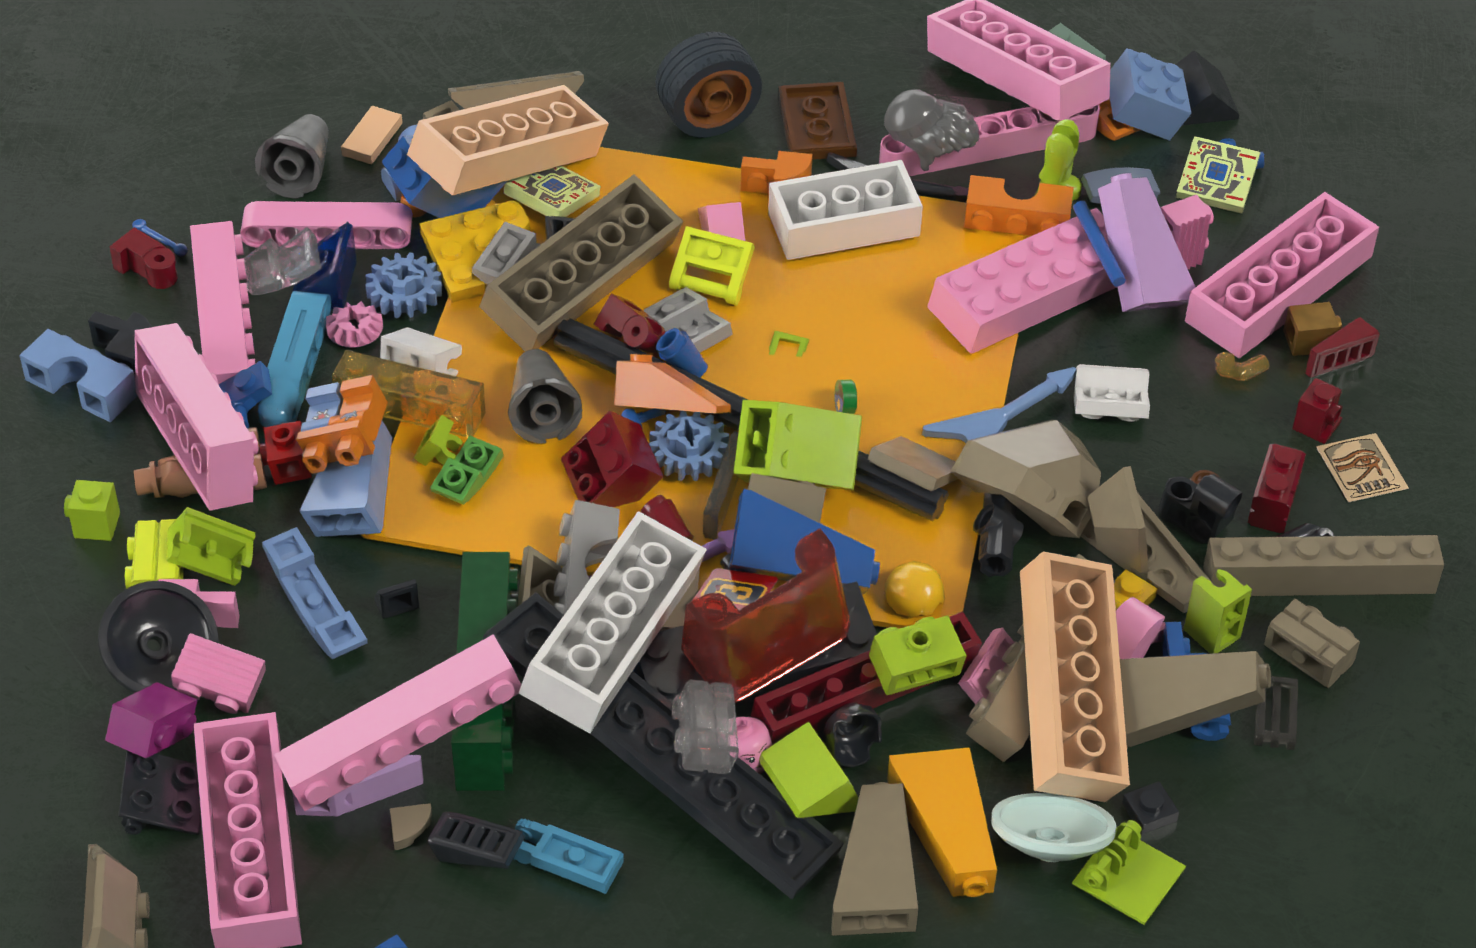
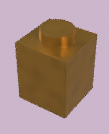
M1330 302L1289 306L1283 332L1292 355L1310 354L1313 347L1342 329V322L1338 315L1335 316Z

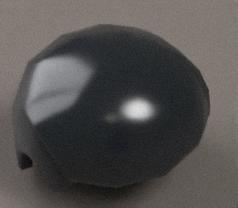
M847 703L838 708L828 718L823 730V740L825 746L840 766L852 768L865 764L870 760V747L876 742H882L881 718L871 706L859 703Z

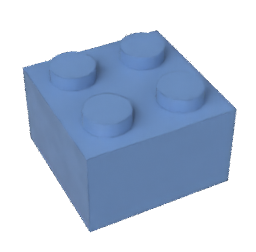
M1126 48L1110 69V103L1113 120L1171 140L1191 115L1183 69H1180L1175 64H1167L1154 59L1146 53H1139Z

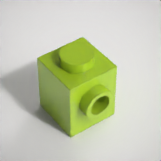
M76 480L72 495H67L64 503L65 517L70 518L74 538L112 541L120 515L114 483Z

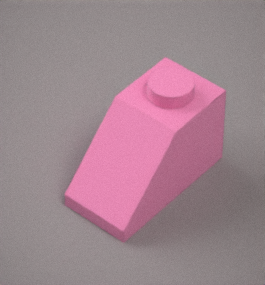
M741 202L708 205L698 208L702 230L745 241Z

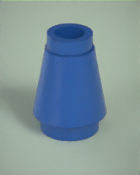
M673 328L665 332L658 340L656 348L661 359L698 377H701L706 372L708 364L704 361L685 331Z

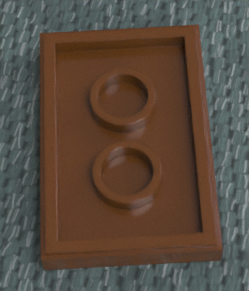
M843 82L778 86V97L789 152L812 154V160L827 159L828 153H835L843 157H857V144Z

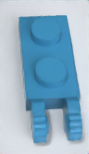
M521 818L515 826L516 830L523 832L525 840H529V842L536 844V846L523 841L513 858L514 860H518V862L523 864L531 863L532 866L605 894L624 862V854L622 852L550 824L545 826L534 821L532 822L529 819Z

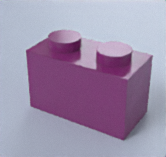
M156 682L112 705L105 741L148 758L188 737L192 733L194 723L197 720L194 713L198 699Z

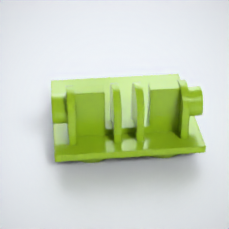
M1128 820L1127 823H1121L1116 827L1113 841L1104 849L1091 856L1072 884L1145 925L1186 866L1141 841V826L1133 820Z

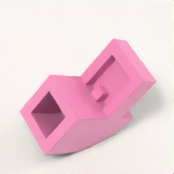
M1134 597L1126 600L1116 610L1120 659L1144 658L1151 644L1162 641L1165 616Z

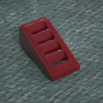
M1361 317L1355 319L1311 349L1305 374L1312 378L1373 356L1380 336L1378 330Z

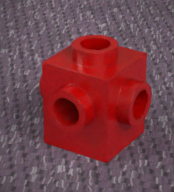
M301 421L282 423L264 428L265 443L259 445L263 465H269L275 485L312 478V473L309 472L302 460L303 450L296 440L298 432H301Z

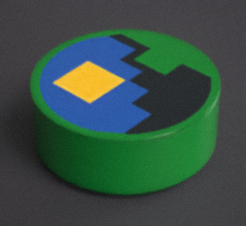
M851 379L836 381L834 401L837 412L855 414L857 389L854 381Z

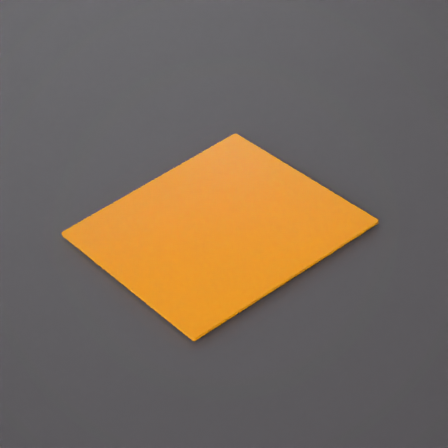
M604 147L599 148L595 157L562 165L601 186L600 195L568 215V218H577L635 174L683 220L682 226L672 245L575 321L626 343L623 335L621 338L601 331L593 324L611 293L630 300L642 310L676 293L678 290L669 288L671 272L686 226L702 230L698 208L708 205L741 202L745 241L753 243L755 248L743 283L742 295L737 306L726 303L723 298L696 292L707 298L709 311L731 323L733 333L730 337L700 353L708 364L706 372L700 378L748 400L782 402L836 411L834 401L836 381L851 379L854 381L857 389V409L855 415L862 416L859 451L868 455L872 447L903 436L956 462L966 443L959 439L924 437L922 435L923 426L1004 407L1019 332L970 354L927 306L937 277L1031 236L964 228L967 203L919 196L923 209L921 232L918 237L787 260L768 214L769 194L741 191V168ZM503 186L487 206L515 199L504 194ZM522 204L530 221V231L536 233V243H544L546 241L545 215ZM689 265L686 271V275L728 286L731 280V276ZM484 295L451 302L448 296L434 336L462 345V355L456 359H451L447 365V370L453 368L459 372L453 379L440 383L439 387L435 389L415 383L391 445L383 529L381 533L361 534V536L371 540L462 555L463 552H510V563L522 565L523 549L529 545L556 563L560 544L565 541L564 536H559L562 516L564 513L570 514L575 500H578L561 457L609 410L621 415L628 408L634 409L636 413L654 408L614 405L616 375L555 347L553 342L557 336L555 335L539 349L547 352L579 393L582 402V418L577 428L561 440L555 437L546 439V443L538 444L523 439L512 427L508 408L517 360L525 351L479 307ZM774 331L808 338L809 343L802 357L796 356L800 344L782 340L779 341L775 354L769 355V347ZM657 351L655 353L645 352L647 354L653 355L654 357L660 360H663L660 358L659 353ZM665 409L666 413L664 415L641 423L648 443L650 431H655V423L657 421L666 423V415L669 413L675 418L680 417V410ZM685 411L687 416H693L694 412ZM700 414L701 418H706V416ZM441 415L454 422L449 434L456 435L463 441L462 445L455 452L447 448L456 456L469 435L502 448L504 457L489 479L464 505L431 491V485L444 466L436 457L426 466L413 459L425 432ZM724 425V433H729V457L723 460V468L721 470L712 467L711 477L700 473L698 481H694L691 475H685V478L680 481L676 472L665 476L663 466L660 467V470L664 477L639 501L613 507L620 509L618 539L637 512H641L643 506L658 495H663L666 499L673 501L688 530L694 536L692 541L700 546L717 539L720 531L735 529L739 496L743 489L748 490L749 483L744 482L734 474L739 432ZM960 479L940 487L948 491L949 495L941 516L938 519L935 518L932 522L855 485L854 490L826 488L820 524L874 549V561L880 562L876 585L871 584L868 591L862 594L874 626L897 627L900 629L914 625L918 620L925 617H934L935 619L947 615L950 617L964 611L979 535L973 531V524L977 515L983 509L984 493L973 491ZM726 551L701 563L698 591L714 569H723L720 562L728 554ZM911 561L929 564L939 573L944 586L945 599L944 603L937 605L931 616L907 617L899 615L887 604L885 583L896 567ZM601 563L588 566L586 568L587 575H593ZM778 580L762 605L829 588Z

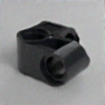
M1215 474L1204 476L1199 484L1185 477L1169 478L1159 504V512L1166 521L1173 523L1188 533L1197 542L1208 544L1209 538H1216L1233 520L1243 493Z

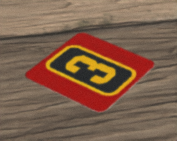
M717 568L711 572L691 601L690 607L742 616H754L778 581V578ZM716 585H721L719 591L716 590Z

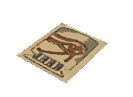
M1376 433L1316 446L1348 502L1409 489Z

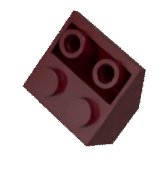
M610 410L561 457L577 499L608 507H617L639 501L664 477L641 425Z

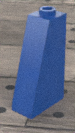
M743 489L739 496L728 570L775 576L778 580L825 588H833L857 581L862 594L868 591L871 584L876 585L880 562L874 561V549L752 490Z

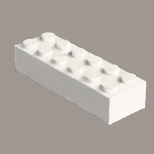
M638 511L530 662L519 694L584 731L591 733L695 579L707 549Z

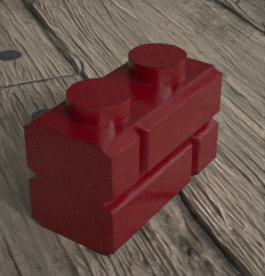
M1269 444L1247 523L1254 527L1284 533L1300 481L1306 453L1278 444Z

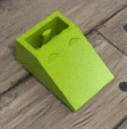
M743 400L734 474L747 483L750 481L751 473L793 482L808 481L823 488L854 490L862 416L782 402Z

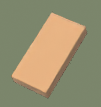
M371 106L341 146L342 156L373 164L402 125V114Z

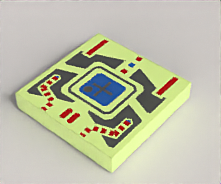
M1194 136L1177 189L1176 198L1185 199L1198 195L1209 206L1242 214L1259 161L1260 152Z
M558 166L509 180L505 183L504 194L545 216L567 217L600 195L601 186L563 166Z

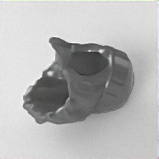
M920 89L907 90L897 95L889 104L884 116V126L892 139L902 142L919 155L920 166L923 171L929 170V165L933 163L935 157H940L946 153L949 154L953 150L959 152L962 148L974 147L976 142L979 141V127L974 120V116L968 113L964 105L941 99L937 100L934 96Z

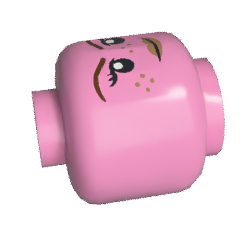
M737 717L732 719L719 732L718 741L757 773L761 774L765 770L759 763L760 755L773 745L768 728L764 722L757 718Z

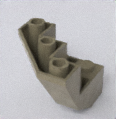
M1049 420L968 440L950 471L975 492L1002 494L1051 535L1080 538L1091 518L1087 496L1099 487L1101 471L1082 441L1058 420Z

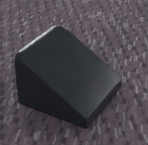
M415 579L378 590L374 596L375 603L383 619L419 608L418 589Z

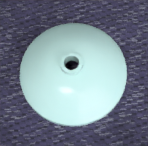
M1051 793L1021 794L1000 801L992 810V827L1006 843L1029 856L1046 862L1070 861L1095 854L1108 846L1115 838L1116 822L1114 818L1096 804L1076 797Z

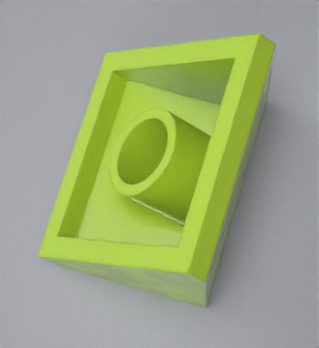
M809 722L761 753L759 763L797 818L856 811L858 795L850 780Z

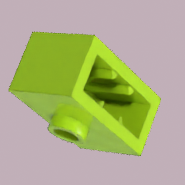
M947 615L936 619L934 617H925L911 626L900 629L889 627L880 631L873 638L869 657L887 696L960 675L966 653Z

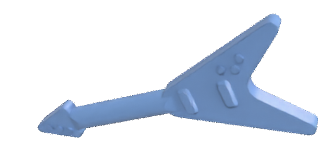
M1071 367L1048 373L1046 381L1002 408H994L924 425L922 435L924 437L959 439L967 443L971 439L1000 433L1006 427L1008 420L1055 391L1063 393L1074 379L1076 368Z

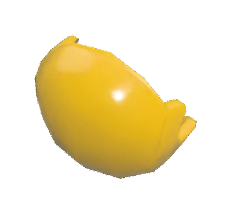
M911 561L899 565L891 572L885 583L887 604L899 615L907 617L931 616L937 605L944 603V586L941 577L929 564Z

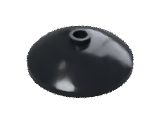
M147 581L127 588L113 599L100 622L98 646L102 661L108 672L126 689L136 693L158 682L177 691V688L173 686L171 675L188 639V635L191 633L218 643V630L208 606L191 590L172 582ZM149 640H156L160 644V650H150L147 642Z

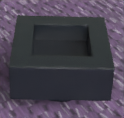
M1159 781L1123 795L1122 805L1131 819L1141 826V834L1177 822L1179 811Z

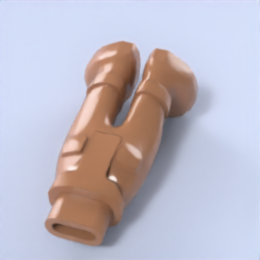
M257 427L247 428L249 432H254L258 442V453L254 455L253 462L257 471L258 484L253 486V490L267 488L260 454V440ZM175 455L158 460V467H156L155 461L149 462L150 467L134 470L137 496L154 493L155 498L165 497V495L183 498L191 494H198Z

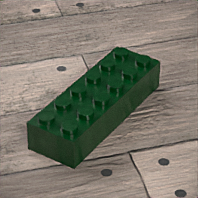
M463 552L457 654L482 641L484 634L517 608L519 592L512 591H518V568H511L510 552ZM516 695L508 701L475 717L472 721L452 730L451 744L456 791H505V774H513V750H511V744L515 736L513 709H516Z

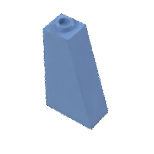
M383 421L375 441H372L375 445L373 454L361 456L359 464L347 467L340 464L339 461L327 463L325 470L317 473L300 509V513L315 537L381 533L384 523L392 436Z

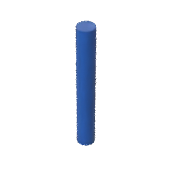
M1079 201L1075 203L1073 210L1113 286L1119 287L1126 282V278L1086 202Z

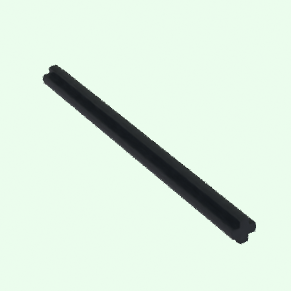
M571 318L568 321L562 320L557 328L558 334L553 341L555 347L615 375L617 361L630 360V354H647ZM652 356V362L670 365L731 405L730 412H700V414L706 417L711 414L714 416V421L722 422L725 426L739 432L742 401L748 399ZM858 451L855 486L932 522L935 518L938 519L941 516L944 504L948 499V491L942 488L929 491L869 462L870 460H867L869 455Z

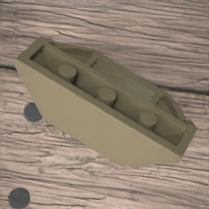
M580 71L454 87L448 88V94L452 100L464 109L565 85L575 94L584 82V75Z
M88 844L82 948H148L147 930L142 928V918H149L148 892L141 893L138 877L99 845Z

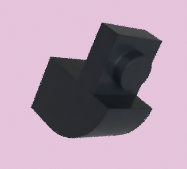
M95 311L88 320L93 345L105 349L107 358L129 366L135 375L134 330L151 328L150 322L137 312H133L129 319L125 321L119 317Z

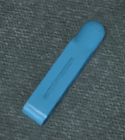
M293 291L267 367L270 374L272 395L261 400L258 405L259 422L264 427L296 422L326 332V316H329L331 313V298L329 294Z

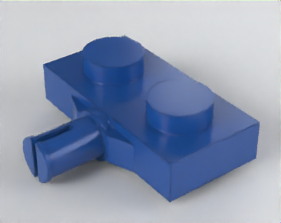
M261 361L247 369L241 370L238 374L219 384L223 393H228L234 410L242 414L246 428H249L248 411L255 404L272 395L269 369Z

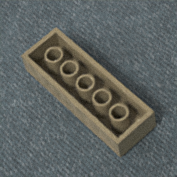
M633 174L489 283L479 307L525 352L539 349L558 334L557 328L562 320L568 321L569 318L576 320L672 245L682 226L683 220Z

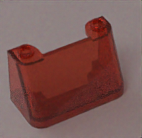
M821 528L802 538L795 548V561L802 572L740 610L737 609L727 596L720 593L705 594L686 605L681 650L714 695L720 700L727 703H736L747 698L840 643L847 636L850 627V614L838 560L833 544Z

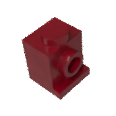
M1315 378L1299 399L1292 429L1326 444L1342 420V417H1340L1342 406L1338 405L1342 389Z

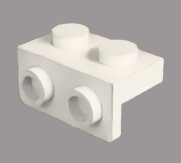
M1077 365L1073 396L1075 414H1081L1089 419H1099L1103 416H1117L1124 421H1137L1139 418L1149 419V370L1142 368Z

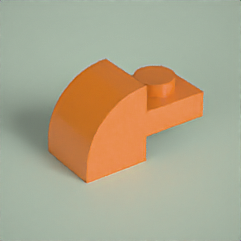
M778 151L777 160L743 157L741 164V191L769 194V183L811 176L812 154Z

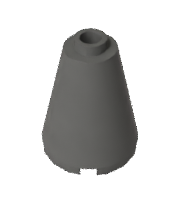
M307 114L262 143L255 157L256 172L258 176H263L267 182L266 186L272 192L283 197L299 198L316 189L322 178L329 136L326 122L319 116Z
M532 349L524 352L518 358L508 408L509 419L514 431L523 439L538 444L546 443V439L558 437V440L566 438L577 428L582 418V402L579 393L547 352L540 349Z

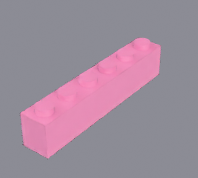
M232 221L190 226L202 356L209 372L216 375L218 385L238 374L241 370L256 364L255 359H248V355L255 354L252 333H245L246 329H252L250 309L243 308V304H249L247 283H240V280L247 279L244 258L237 259V256L244 255L241 234L234 235Z
M493 634L275 753L274 756L292 792L304 811L317 804L323 803L346 788L361 782L366 777L386 766L399 761L426 744L434 742L455 728L472 721L475 717L495 706L508 701L519 694L521 683Z

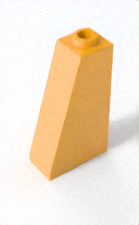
M970 748L889 755L887 781L889 784L903 783L907 818L953 897L965 895L979 897L985 893H994L997 867Z

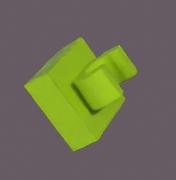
M441 415L425 432L413 459L425 466L434 457L443 465L448 458L455 460L456 455L447 448L455 452L462 445L463 441L458 436L449 434L454 422Z

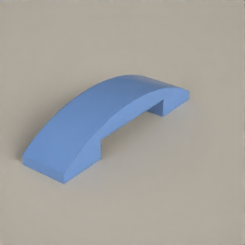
M297 527L262 542L266 556L289 601L312 637L331 659L367 644V638L351 612L344 611L317 568L314 554Z

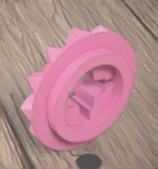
M362 301L353 306L346 302L344 308L334 307L332 315L326 316L327 335L333 342L345 347L367 345L376 340L383 329L382 314L377 313L374 305L365 307ZM356 319L357 323H359L358 329H355V326H352L349 320Z

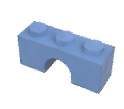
M47 329L19 355L26 381L52 394L63 385L78 381L76 384L82 409L108 422H112L138 396L136 394L134 371L124 363H117L103 356L99 351L84 347L74 342L70 337L60 335L50 329Z

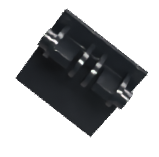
M126 750L118 817H122L121 823L125 827V831L132 835L139 834L148 823L199 835L201 806L197 764L159 754L144 758Z

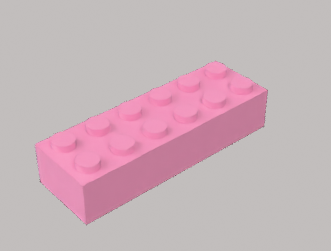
M964 0L927 16L928 51L961 68L964 72L976 76L985 83L1006 92L1008 95L1023 101L1030 107L1038 109L1055 120L1069 119L1071 116L1086 109H1091L1110 98L1109 62L986 0Z
M1324 192L1190 291L1185 322L1237 358H1241L1285 324L1289 306L1311 304L1370 259L1373 254L1379 226Z
M1097 208L1092 209L1090 212L1109 246L1103 214ZM1076 216L937 277L927 307L965 349L972 354L1117 287L1113 286Z
M177 323L134 330L136 394L209 511L253 502V486L258 484L257 471L253 464L254 455L258 453L257 438L254 432H249L246 428L242 414L236 412L232 407L230 397L227 392L223 393L219 387L216 375L210 373L207 369L204 357L201 354L198 355L195 351L190 336H185Z
M276 712L194 723L210 926L215 948H280L302 944L285 779L274 756L275 753L281 751Z

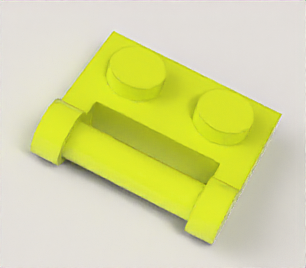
M686 226L671 272L669 288L679 291L687 287L696 292L723 298L726 303L737 306L742 295L743 283L755 248L754 244ZM689 265L731 276L729 286L686 275L687 267Z

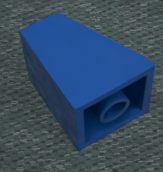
M402 136L382 160L383 165L408 203L439 218L486 207L507 182L496 183L452 196L407 155L413 136Z

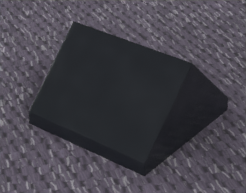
M1195 50L1175 64L1180 69H1183L1191 108V115L1183 125L1239 119V112L1220 70Z

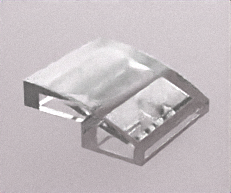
M308 227L304 228L282 246H279L270 238L244 257L247 287L252 295L266 294L287 288L321 269L316 235Z

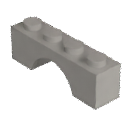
M575 500L570 514H563L559 536H564L565 541L560 544L556 565L562 566V573L557 574L554 585V595L559 596V603H555L554 607L565 615L590 580L586 568L590 565L601 563L618 539L620 509Z

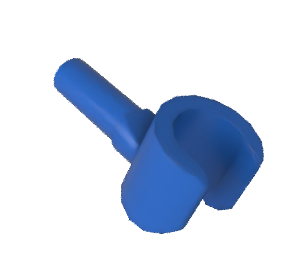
M628 408L622 412L621 416L639 423L642 427L641 423L664 415L666 410L654 408L636 413L634 409Z

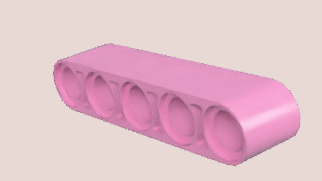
M257 201L247 204L244 208L240 234L242 241L246 245L255 248L400 249L407 246L410 242L413 213L408 206L402 203Z

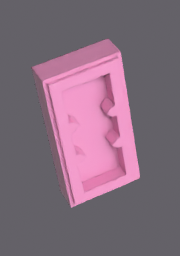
M1003 627L994 629L978 655L974 658L958 683L975 705L982 697L986 699L990 691L986 689V685L997 670H1003L1006 663L1002 661V657L1014 643Z

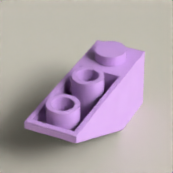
M408 754L399 761L386 766L366 777L361 782L346 788L323 803L317 804L304 811L293 793L296 815L339 816L423 784L421 755Z

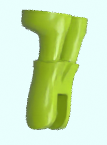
M1064 119L1054 126L1052 134L1047 138L1044 167L1039 173V178L1041 179L1040 183L1074 187L1072 201L1081 196L1082 183L1079 178L1071 174L1073 160L1079 145V129L1074 121Z

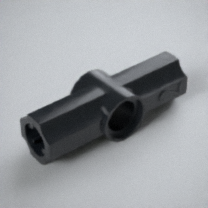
M984 493L983 509L979 512L973 524V531L981 535L979 549L980 571L988 577H1004L1012 570L1014 545L1020 539L1024 529L1023 523L1016 519L1017 507L1002 494Z

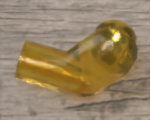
M1222 352L1215 358L1217 364L1215 370L1221 377L1247 381L1269 370V362L1262 354L1243 363L1235 362L1234 354Z

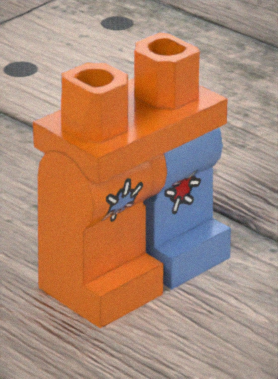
M369 375L342 381L341 387L337 382L309 388L306 394V400L310 405L306 422L302 423L301 432H298L296 438L303 450L302 460L309 472L312 474L323 472L327 467V463L337 461L346 467L357 465L361 456L373 454L375 445L372 441H375L388 403L374 376Z

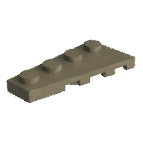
M1138 494L1146 526L1148 572L1140 573L1109 555H1105L1123 569H1127L1158 588V595L1185 613L1188 610L1193 581L1200 576L1208 580L1210 579ZM1091 516L1080 537L1096 548L1094 524Z

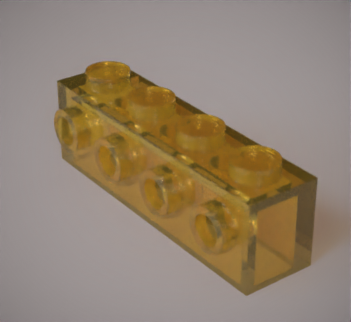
M345 350L332 374V382H338L340 387L342 381L373 375L388 402L383 415L386 418L430 428L441 415H444L454 422L450 431L451 434L468 438L469 435L474 437L486 413L484 383L349 350Z

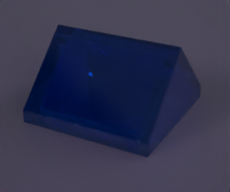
M347 221L303 253L292 292L329 294L331 309H334V307L344 308L357 262L352 224Z

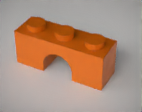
M970 176L964 228L1033 236L1070 220L1074 187L1039 183L1038 193L1034 197L1019 200L1010 197L1005 192V179Z

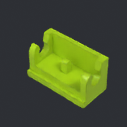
M187 507L168 528L167 561L236 586L241 580V566L243 565L248 568L251 566L255 532Z
M1221 569L1217 570L1216 577L1225 584L1224 587L1214 586L1210 580L1203 576L1193 581L1183 629L1210 654L1219 653L1241 638L1252 588L1247 584L1243 586L1230 573Z

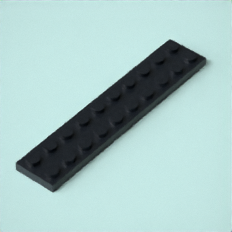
M535 592L484 634L482 640L494 634L514 671L524 678L530 662L564 614ZM633 671L591 732L594 737L791 899L840 852L844 845L840 839L813 817L797 818L775 786L738 756L730 752L726 746Z

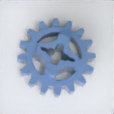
M395 253L394 260L390 261L388 258L383 257L381 258L382 266L373 264L371 266L372 273L366 274L367 299H371V306L374 305L375 308L381 306V314L383 315L391 310L394 311L395 318H399L402 312H407V315L411 318L414 316L415 310L426 313L427 304L436 306L437 297L442 296V274L440 271H437V264L435 262L427 264L426 256L416 260L413 253H409L407 258H401L399 253Z
M680 411V417L678 418L669 413L666 415V423L660 421L655 423V431H650L649 446L659 467L664 466L665 476L676 472L680 481L685 478V475H691L694 481H698L700 473L711 477L712 467L720 470L723 468V460L729 457V433H724V424L722 422L714 424V416L711 414L706 418H701L700 412H694L693 416H687L685 411Z

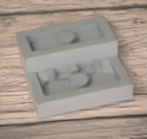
M504 222L472 267V273L488 285L541 245L536 243V233Z
M687 287L643 310L659 322L665 332L673 328L685 331L699 353L733 335L731 323L709 311L707 298Z

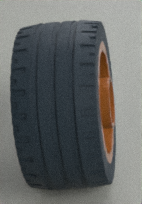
M715 31L689 37L669 51L668 55L662 60L661 65H659L655 80V87L660 102L671 120L684 133L699 138L723 134L743 123L755 110L756 105H758L762 95L763 84L756 64L740 42L729 34Z

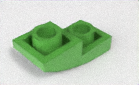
M469 435L455 460L447 459L431 485V491L464 505L492 475L504 457L502 448Z

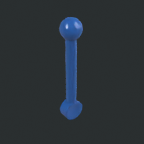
M137 219L132 223L133 228H137L170 247L177 256L183 257L187 254L188 249L185 244H176L147 227L145 220Z

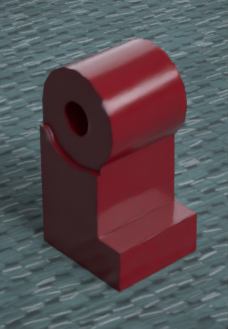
M132 228L109 246L113 269L125 274L131 269L146 278L148 284L156 289H166L177 282L178 274L175 268L176 260L174 253L137 228Z
M612 293L593 323L601 331L620 338L623 335L627 345L648 353L658 351L656 348L657 342L665 333L663 326L637 305Z

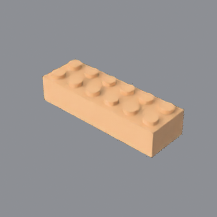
M565 85L419 120L407 155L423 171L436 180L445 191L453 196L595 157L609 123Z
M1043 551L1020 571L1034 791L1106 802L1130 785L1112 565Z

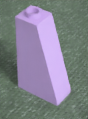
M1131 173L1111 177V183L1098 188L1109 247L1126 278V282L1118 287L1122 312L1178 307L1188 303L1190 291L1196 287L1147 177L1132 178Z

